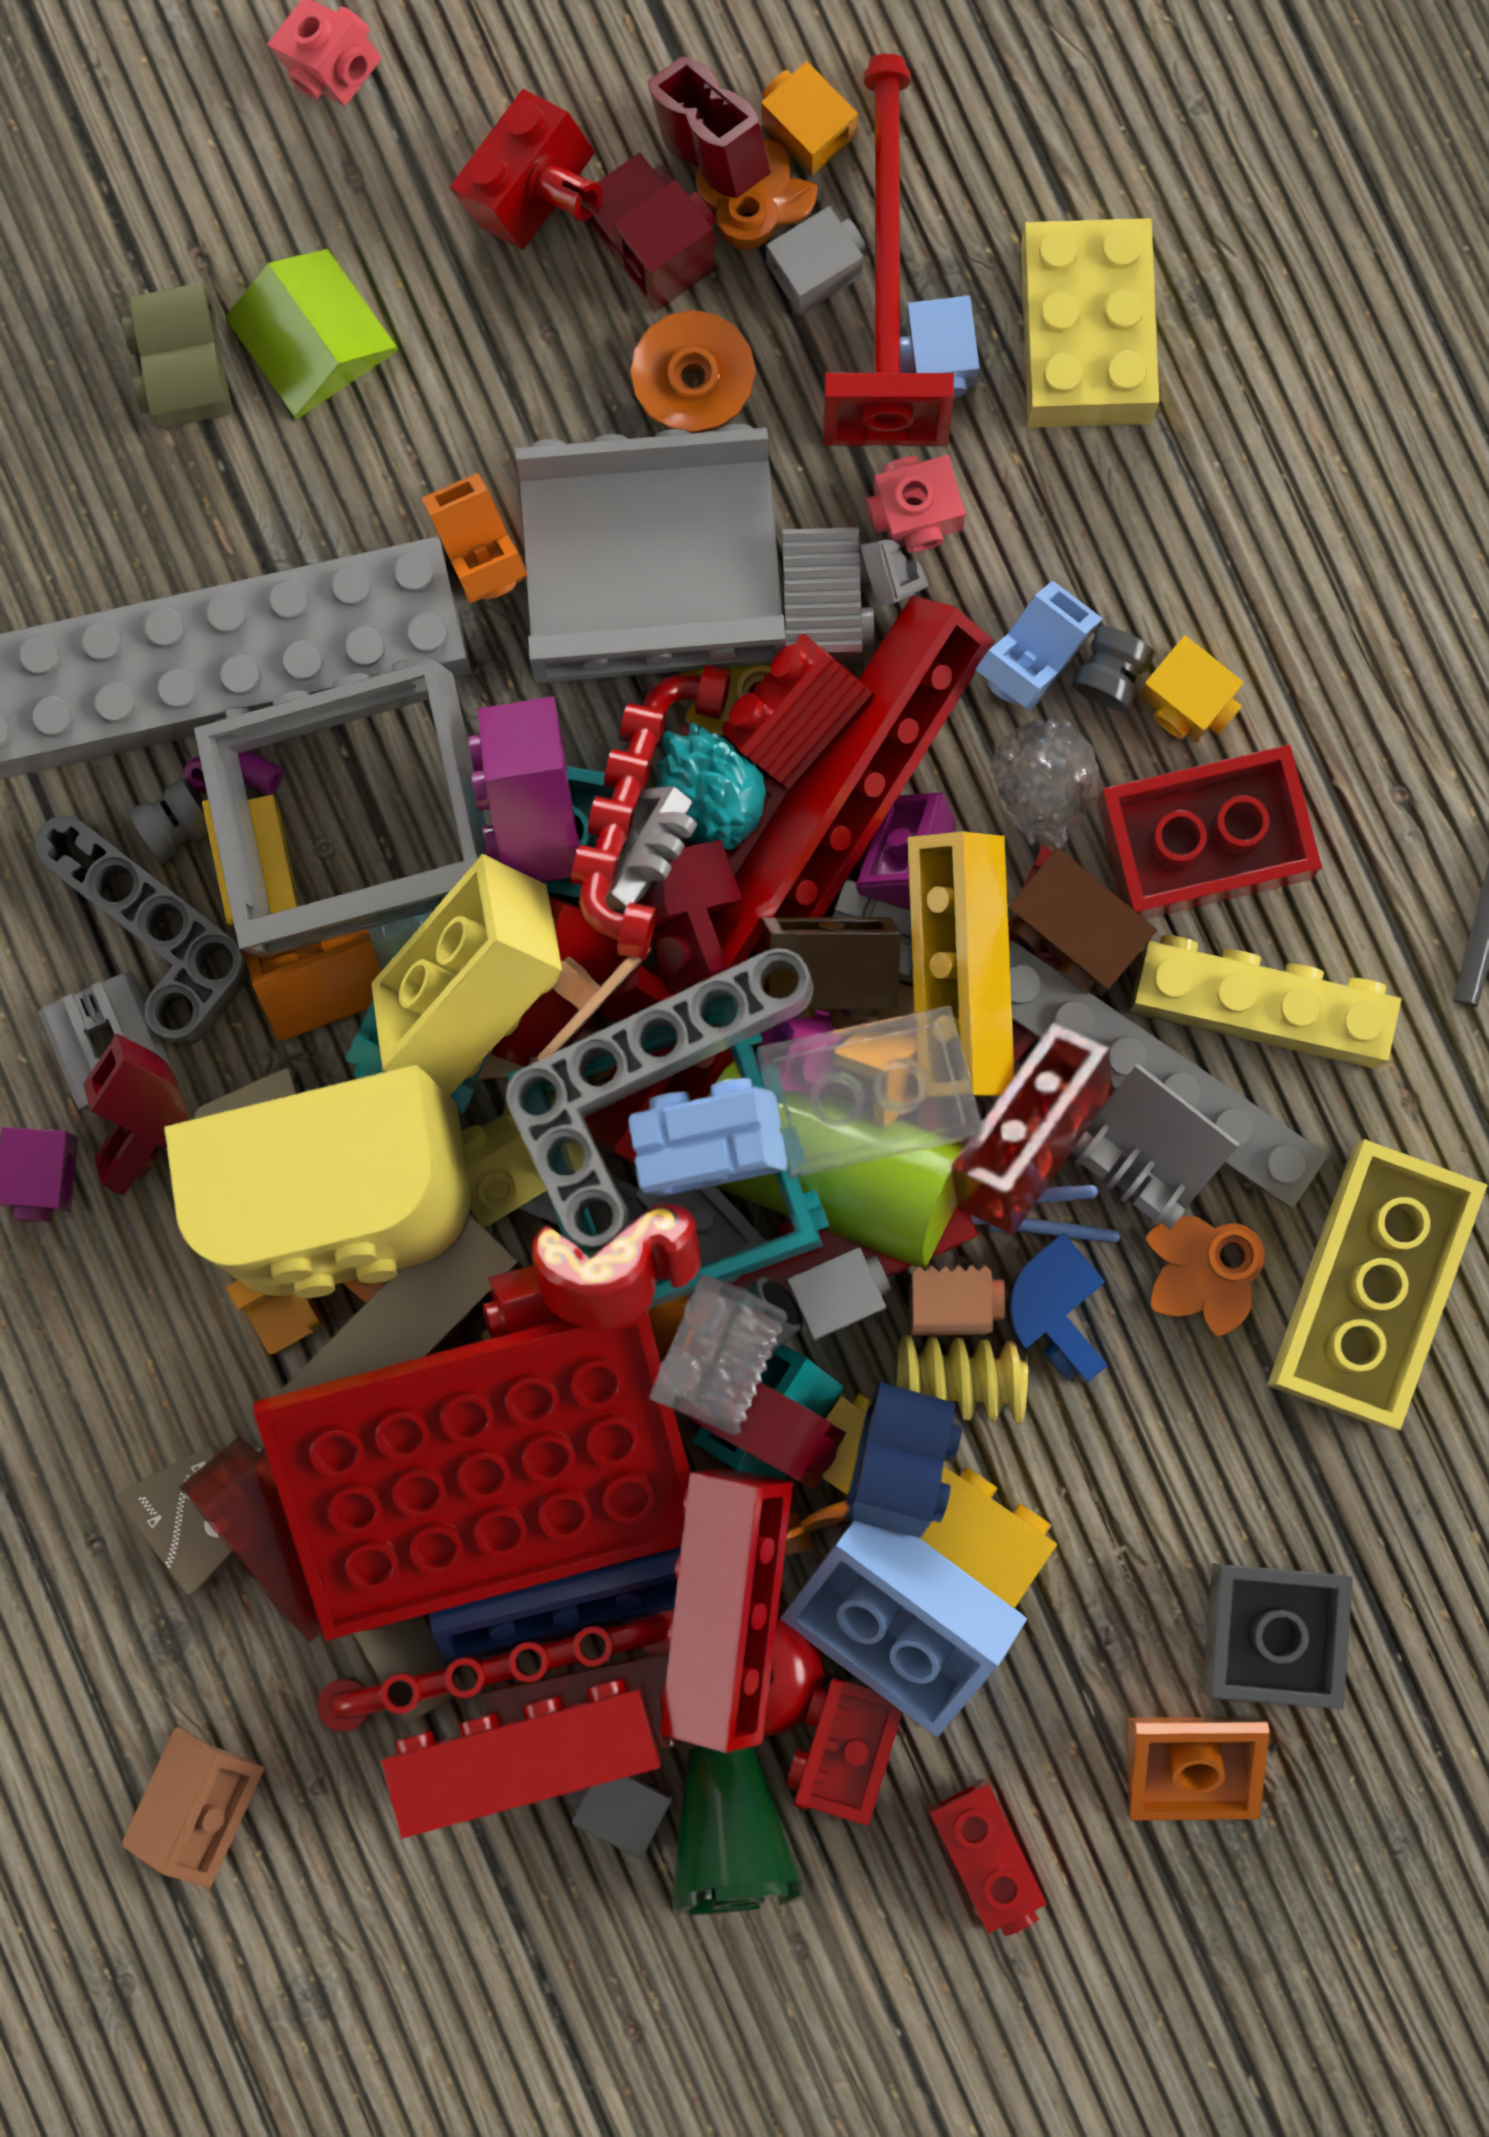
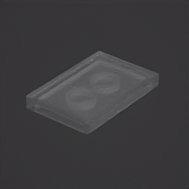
M951 1006L760 1046L757 1050L766 1090L773 1091L777 1100L781 1123L779 1130L784 1140L788 1164L786 1168L788 1179L977 1138L983 1133Z

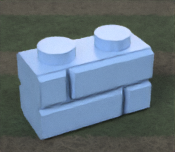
M741 1078L711 1085L712 1096L690 1101L687 1092L669 1093L650 1098V1110L630 1114L629 1118L633 1149L637 1152L635 1161L639 1185L643 1193L663 1197L785 1171L788 1164L783 1136L779 1130L781 1123L777 1100L773 1091L752 1087L750 1079Z

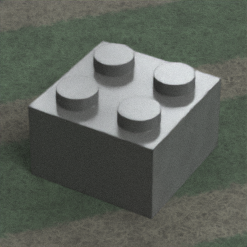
M1212 1563L1202 1693L1211 1698L1343 1710L1353 1577L1341 1574Z

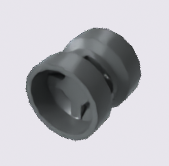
M1100 626L1090 645L1093 652L1091 660L1088 664L1080 666L1072 686L1077 692L1093 702L1113 710L1126 712L1129 710L1137 693L1134 686L1137 676L1147 672L1155 651L1148 644L1131 634L1112 627Z
M182 778L166 787L164 797L156 802L149 803L144 801L128 811L140 835L161 865L178 856L180 846L190 840L200 842L209 836L203 808ZM174 814L179 822L178 826L175 825L169 815Z

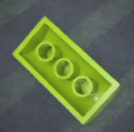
M735 1061L723 1071L716 1083L741 1079ZM710 1091L708 1097L712 1096V1091ZM781 1091L785 1103L778 1105L781 1130L784 1131L792 1127L795 1129L807 1163L795 1169L804 1193L814 1189L818 1193L829 1224L828 1227L822 1228V1230L915 1267L920 1266L925 1270L979 1161L976 1149L895 1119L885 1128L872 1123V1109L828 1092L826 1097ZM775 1173L714 1185L718 1189L790 1217Z

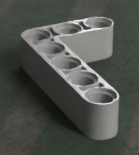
M778 948L766 951L523 1068L513 1076L508 1084L506 1094L509 1110L563 1226L573 1240L591 1251H599L627 1228L631 1221L626 1204L585 1117L782 1023L806 1009L812 999L813 983L808 968L799 955L790 950ZM781 968L791 969L799 975V985L796 991L789 997L775 999L764 993V982L774 970ZM720 997L735 1000L738 1003L739 1009L733 1023L723 1028H713L705 1024L704 1013L710 1002ZM659 1026H670L677 1030L678 1041L674 1050L667 1056L659 1058L646 1054L644 1044L648 1033ZM603 1054L615 1057L618 1066L617 1073L612 1081L599 1087L590 1086L586 1083L584 1076L585 1068L591 1059ZM542 1083L554 1085L557 1098L553 1108L546 1114L539 1116L528 1114L525 1107V1099L529 1090L535 1085ZM570 1142L581 1144L584 1148L585 1159L580 1170L569 1176L557 1175L552 1164L553 1156L557 1149L563 1144ZM596 1202L608 1203L613 1211V1222L609 1230L599 1236H586L580 1224L581 1215L585 1208Z

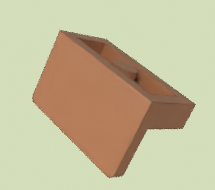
M175 1728L124 1836L122 1846L162 1875L211 1888L265 1768L252 1759L213 1747L187 1730Z

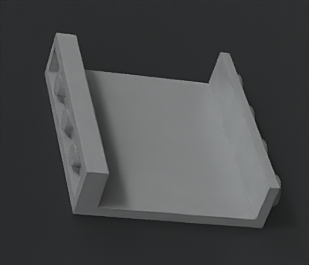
M731 424L720 428L717 432L692 434L682 429H669L659 432L655 437L632 439L619 434H607L595 438L592 442L565 444L560 440L546 439L537 441L530 447L515 448L520 479L525 562L528 574L527 591L531 636H528L529 658L534 683L703 670L706 664L721 668L772 664L778 652L786 647L767 427L753 428L746 424Z

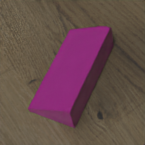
M943 792L899 795L870 841L856 884L858 894L911 911L908 837L953 833L956 830L955 818Z

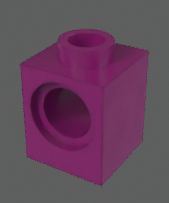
M2 1127L0 1142V1206L13 1208V1220L51 1223L52 1211L71 1213L78 1143L77 1136L67 1131Z

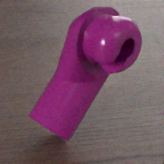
M250 751L238 754L244 784L265 795H272L282 781L283 769ZM198 755L188 761L185 766L184 776L189 787L207 794L200 756Z

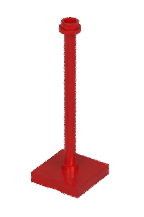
M889 53L879 54L869 60V67L864 72V85L869 90L875 92V373H825L824 446H948L954 400V373H900V91L910 85V70L906 67V61L903 57Z

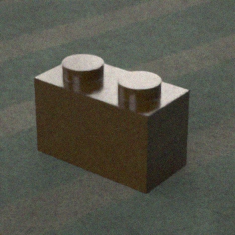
M763 917L762 953L777 948L790 950L800 956L811 975L813 983L812 999L806 1009L792 1018L813 1017L816 1015V1009H841L843 1015L854 1018L876 1017L880 1014V1009H898L901 932L891 917ZM781 968L774 970L764 982V993L775 999L789 997L796 991L799 985V975L791 969Z

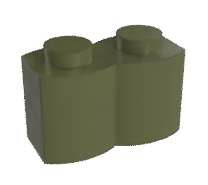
M201 282L130 297L132 316L123 317L122 326L129 353L131 355L140 353L142 375L133 377V387L141 414L150 412L159 429L233 414L216 316L211 296L204 283Z

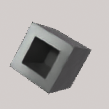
M637 1775L574 1791L567 1803L579 1808L571 1824L642 1860L671 1802L673 1794Z

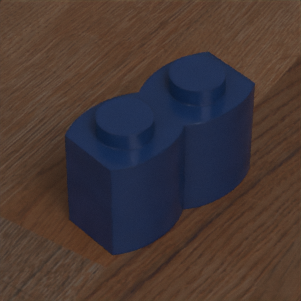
M879 1382L869 1399L857 1459L847 1496L845 1518L918 1538L922 1537L932 1521L938 1523L942 1521L950 1496V1484L941 1482L943 1462L952 1463L954 1461L962 1435V1425L953 1423L954 1402Z

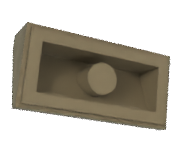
M424 1615L354 1633L355 1638L382 1684L390 1676L399 1672H410L414 1675H420L448 1668V1666L444 1665L432 1635L431 1627ZM455 1671L456 1683L461 1688L466 1689L461 1679L459 1678L457 1672ZM396 1681L391 1688L392 1698L399 1704H409L413 1698L411 1685L405 1681ZM449 1694L421 1701L411 1711L399 1715L403 1722L408 1724L455 1695Z

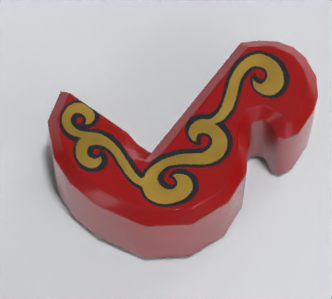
M654 1204L591 1258L584 1255L577 1245L548 1226L543 1227L532 1242L536 1276L540 1295L545 1304L561 1319L586 1329H615L638 1319L651 1305L656 1282L666 1279L676 1289L683 1287L697 1275L701 1266V1253L695 1220L689 1210L677 1204Z

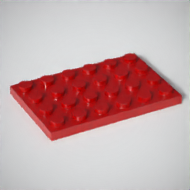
M647 1309L638 1319L615 1329H586L569 1321L560 1320L253 1402V1414L325 1641L682 1546L685 1521L683 1499L689 1486L690 1468Z

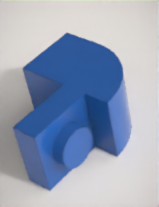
M1064 1232L1033 1257L1017 1274L1008 1295L1007 1317L1013 1338L1021 1350L1028 1348L1039 1337L1043 1336L1050 1345L1042 1352L1057 1372L1066 1381L1076 1375L1082 1383H1087L1108 1365L1066 1315L1103 1285L1105 1281Z

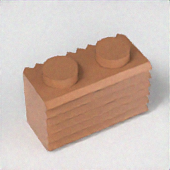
M945 1265L939 1272L933 1266L926 1272L918 1266L908 1278L909 1335H987L993 1331V1321L1004 1319V1280H992V1271L986 1265L979 1271L972 1265L966 1271L959 1265L951 1271Z

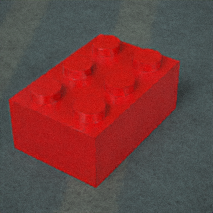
M1290 744L1103 788L1096 802L1120 898L1144 919L1310 881L1322 869Z

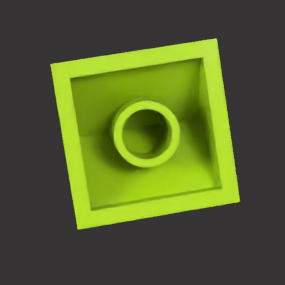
M328 249L267 263L225 317L229 326L296 420L398 351L393 340Z

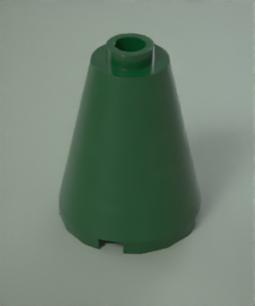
M703 1746L689 1749L672 1893L674 1914L679 1915L688 1909L689 1915L723 1914L760 1909V1904L765 1903L764 1897L778 1896L779 1905L802 1900L804 1897L802 1881L755 1747L751 1746L726 1753Z

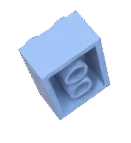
M852 1520L809 1576L779 1620L795 1629L807 1641L938 1738L999 1666L1027 1618L920 1538Z

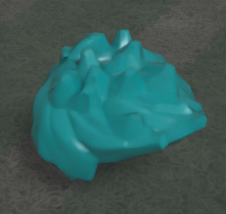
M696 723L689 725L690 733L688 736H682L670 731L665 732L662 735L661 745L666 756L659 759L656 764V768L659 771L656 788L674 786L688 797L692 803L686 815L690 816L697 824L690 837L681 839L690 845L721 840L724 849L733 850L741 844L743 839H747L751 832H754L759 825L766 795L762 772L758 770L754 763L750 762L748 757L742 752H737L719 734L709 733L704 727H700Z

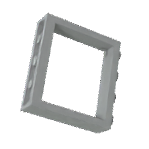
M429 658L412 663L402 659L392 665L393 671L373 677L364 673L342 676L332 682V689L311 695L310 692L303 690L286 692L274 697L272 706L251 711L249 708L227 709V716L216 718L213 723L194 728L240 950L264 958L433 912L482 854L487 856L483 826L486 823L483 811H478L472 780L474 769L453 673L440 663ZM430 699L464 861L271 914L238 754Z

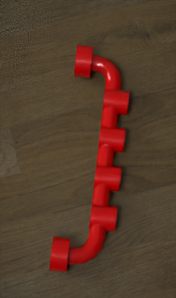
M706 664L702 676L680 674L667 677L651 688L644 700L643 706L628 702L625 707L619 739L630 742L627 752L612 749L609 754L604 775V787L612 788L614 792L611 799L595 797L589 816L587 833L588 835L597 836L598 840L595 848L579 845L571 874V883L582 885L579 906L586 922L598 933L618 940L617 953L620 955L645 960L655 926L656 908L629 902L625 913L620 914L612 911L607 906L606 897L608 892H611L615 882L619 857L623 845L627 843L631 833L635 809L639 797L643 795L647 784L655 748H658L661 742L668 708L675 701L693 700L696 701L695 714L721 719L726 707L731 684L732 670Z
M674 1610L634 1619L632 1623L607 1629L599 1625H590L582 1629L575 1637L541 1644L537 1641H525L515 1647L512 1652L481 1660L471 1656H464L453 1661L448 1668L420 1675H414L410 1672H399L390 1676L383 1684L366 1687L356 1679L341 1678L331 1682L322 1690L318 1699V1713L321 1720L329 1728L335 1731L347 1732L361 1726L372 1713L389 1710L393 1713L403 1714L417 1707L421 1701L449 1694L460 1698H469L480 1692L486 1685L514 1678L523 1682H534L544 1676L548 1670L580 1662L586 1666H599L605 1663L612 1654L640 1647L652 1654H665L670 1652L668 1629L674 1617ZM595 1633L604 1639L606 1649L602 1656L591 1658L583 1652L582 1640L585 1635ZM532 1649L540 1655L542 1665L538 1672L530 1674L520 1668L518 1657L523 1650ZM460 1665H469L475 1669L478 1679L474 1688L464 1689L456 1683L455 1671ZM396 1681H405L411 1685L413 1698L409 1704H399L392 1698L391 1688Z

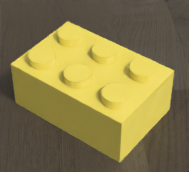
M1152 218L1025 222L1021 242L1027 428L1152 424L1159 405Z
M484 854L477 859L371 983L383 1071L389 1072L418 1065L444 1091L451 1095L465 1079H469L477 1073L484 1057L501 1038L509 1036L516 1029L522 1015L541 994L549 992L554 987L562 971V965L546 884Z

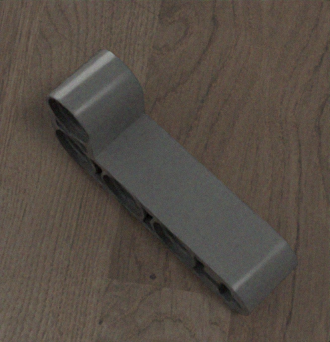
M58 816L48 820L41 826L36 836L35 849L41 862L60 879L172 965L150 993L145 1003V1017L149 1027L161 1038L177 1046H188L200 1041L246 985L250 974L245 952L239 949L238 944L228 934L82 821L72 816ZM65 839L71 843H76L86 855L95 861L88 871L58 849ZM119 873L131 874L133 889L130 895L119 902L107 901L105 886L108 880ZM169 911L180 912L183 917V927L180 933L174 939L168 941L157 940L154 934V924L158 917ZM219 949L231 951L233 966L230 972L217 980L207 979L203 972V964L206 957L211 952ZM178 999L190 1000L193 1006V1016L190 1022L184 1028L178 1030L167 1029L164 1023V1012L167 1006Z

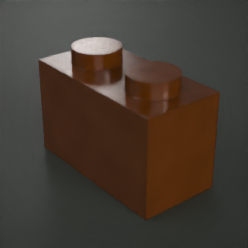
M1059 848L1053 852L1007 908L1008 920L1012 922L1008 927V932L1033 953L1037 954L1041 948H1044L1062 963L1057 972L1086 995L1091 989L1101 996L1108 991L1157 932L1154 926Z

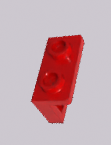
M831 1675L827 1689L818 1687L814 1690L804 1724L816 1727L809 1751L805 1752L796 1749L785 1787L796 1790L794 1806L805 1810L808 1807L869 1826L903 1712L870 1687Z

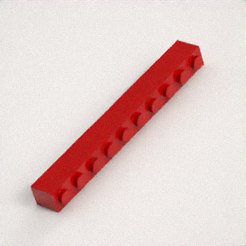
M911 595L859 678L874 695L796 785L787 792L734 877L743 900L710 917L728 969L762 954L763 917L824 916L976 673V667L995 643L989 635L955 606ZM676 1045L648 1055L658 1058L667 1056L674 1050ZM727 1048L586 1116L585 1119L597 1145L617 1159L637 1169L635 1161L637 1152L633 1149L629 1125L630 1114L650 1110L649 1099L659 1095L687 1092L690 1101L707 1098L711 1091V1085L716 1083L717 1079L734 1059L731 1049ZM617 1066L614 1067L604 1085L613 1080L617 1073Z

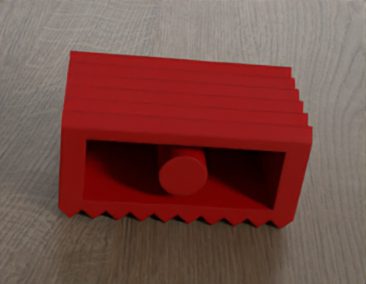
M805 633L798 636L795 644L788 645L778 652L772 661L771 672L764 675L763 682L756 684L754 692L743 695L734 703L729 713V721L724 722L721 729L746 757H749L788 790H791L874 695L851 671Z

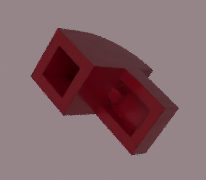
M721 840L686 847L677 859L666 860L672 867L667 878L664 881H652L646 894L636 903L656 908V920L651 942L670 994L687 990L728 969L710 917L743 900Z
M116 1033L84 1082L83 1087L90 1111L115 1123V1126L94 1156L101 1185L124 1196L135 1178H144L152 1168L158 1152L157 1145L167 1149L165 1127L189 1121V1116L176 1076L166 1061L155 1052Z
M724 1362L691 1418L693 1422L814 1490L823 1474L833 1464L837 1449L846 1434L845 1431L836 1427L830 1421Z

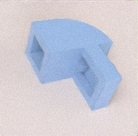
M1051 581L1033 597L1009 633L988 650L975 670L987 679L988 687L998 697L1010 703L1018 702L1024 708L1031 711L1071 663L1103 618L1056 582Z

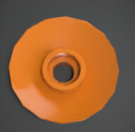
M689 310L669 314L647 329L635 347L630 373L635 397L649 417L668 429H682L692 434L718 429L738 416L751 396L756 369L751 347L736 326L717 314ZM689 370H699L705 375V381L700 386L692 388L683 383L682 377Z

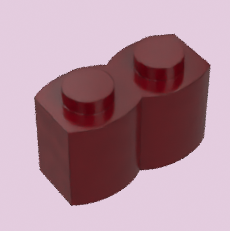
M681 56L648 80V87L664 144L677 158L687 163L698 165L702 177L710 187L725 196L738 198L771 174L760 123L755 109L740 95L720 89L716 76L708 67L694 59Z

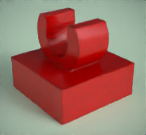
M622 956L617 959L614 971L621 966L628 956ZM641 962L597 1011L613 1022L618 1023L681 993L675 992L670 994L660 965L647 970L641 966ZM608 979L597 984L602 986Z

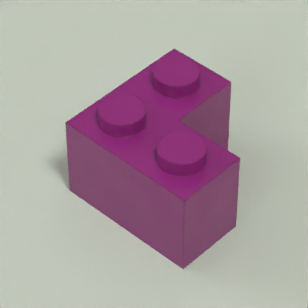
M555 697L479 708L480 734L468 736L474 769L472 780L478 811L491 810L493 824L483 826L487 856L540 882L571 877L575 855L580 844Z

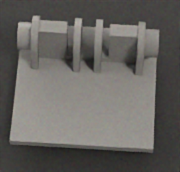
M1137 1063L1068 1150L1078 1157L1074 1163L1079 1167L1081 1164L1084 1165L1101 1180L1106 1176L1109 1179L1105 1185L1108 1190H1111L1116 1184L1125 1191L1120 1198L1123 1202H1126L1130 1197L1135 1199L1133 1205L1152 1219L1151 1224L1156 1227L1159 1223H1162L1170 1230L1183 1215L1189 1203L1237 1149L1240 1143Z

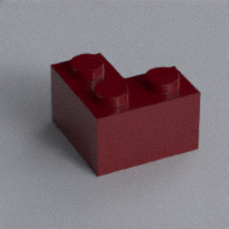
M641 152L597 182L602 189V201L598 210L582 201L580 202L582 207L590 210L594 215L591 219L587 220V223L654 312L660 310L715 270L714 246L717 244V240L713 234L712 226L716 224V219L709 206L697 192L694 191L687 195L676 179L673 180L661 164L652 168Z

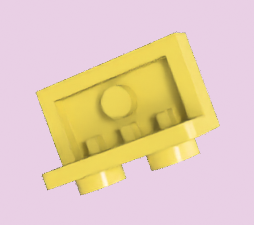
M547 1091L553 1107L556 1100L551 1092ZM508 1104L503 1110V1115L483 1127L475 1125L461 1131L471 1192L470 1209L483 1227L490 1226L547 1190L509 1110ZM566 1143L576 1173L584 1164V1148L579 1143Z

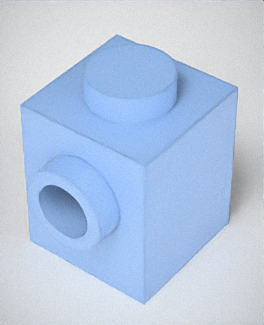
M962 296L908 303L906 314L907 336L900 337V372L954 373V398L964 395L967 392V388L976 387L980 368L971 297Z

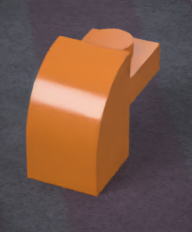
M479 473L421 498L469 604L480 599H493L502 596L512 590L516 583L527 579L526 576L528 574L520 555L509 538L490 492Z

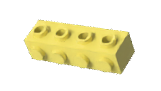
M1161 935L1160 943L1148 941L1141 952L1128 1013L1377 1069L1389 1060L1402 998L1386 995L1387 986L1382 983L1362 978H1349L1347 986L1324 981V971L1301 964H1286L1285 971L1260 966V956L1240 950L1224 949L1222 957L1197 952L1198 942L1173 935Z

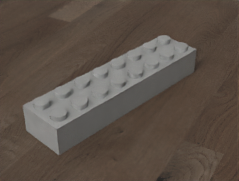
M432 537L0 634V780L194 737L195 727L213 723L216 718L227 716V709L249 708L251 711L272 706L273 698L286 692L303 690L310 692L311 695L332 689V682L342 676L364 673L373 677L393 671L392 665L402 659H406L410 663L425 658L434 659L451 671L454 678L471 675V666L447 558L440 537Z

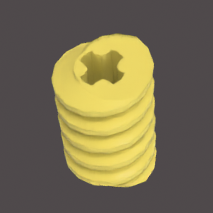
M903 1335L898 1345L895 1386L950 1402L958 1401L963 1420H971L977 1404L984 1403L989 1421L996 1422L1003 1405L1008 1404L1010 1405L1015 1423L1022 1424L1025 1417L1027 1400L1028 1353L1024 1360H1020L1015 1342L1007 1341L998 1359H995L989 1340L982 1339L979 1341L973 1356L969 1357L963 1338H955L947 1355L944 1356L937 1337L930 1336L927 1338L921 1354H917L911 1335Z

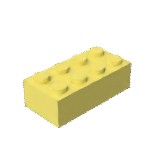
M1365 1139L1352 1146L1267 1386L1387 1431L1401 1430L1487 1184Z

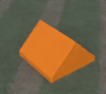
M1258 1717L1127 1718L1130 1820L1260 1819L1270 1733L1268 1722Z

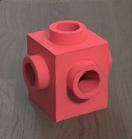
M301 0L267 44L289 71V80L300 91L314 100H318L321 95H324L344 106L347 105L382 59L366 36L370 29L360 17L345 7H340L335 12L313 0Z
M949 455L920 462L918 456L903 457L886 464L883 467L884 473L875 475L874 496L866 498L867 511L875 535L885 532L887 540L895 541L900 545L899 548L906 546L908 553H917L940 545L944 541V535L963 530L966 512Z

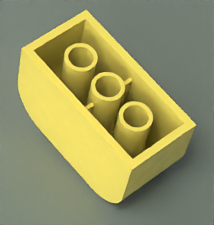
M418 1065L165 1127L176 1217L184 1239L199 1255L249 1288L263 1294L273 1296L295 1294L300 1298H316L334 1292V1284L358 1279L361 1283H380L391 1280L398 1275L397 1269L425 1263L447 1250L460 1235L469 1215L471 1192L457 1102Z

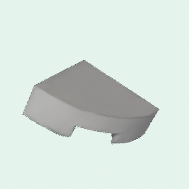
M881 540L860 545L877 606L896 603L928 587V582L921 565L916 559L908 560L898 549L900 545L895 541Z

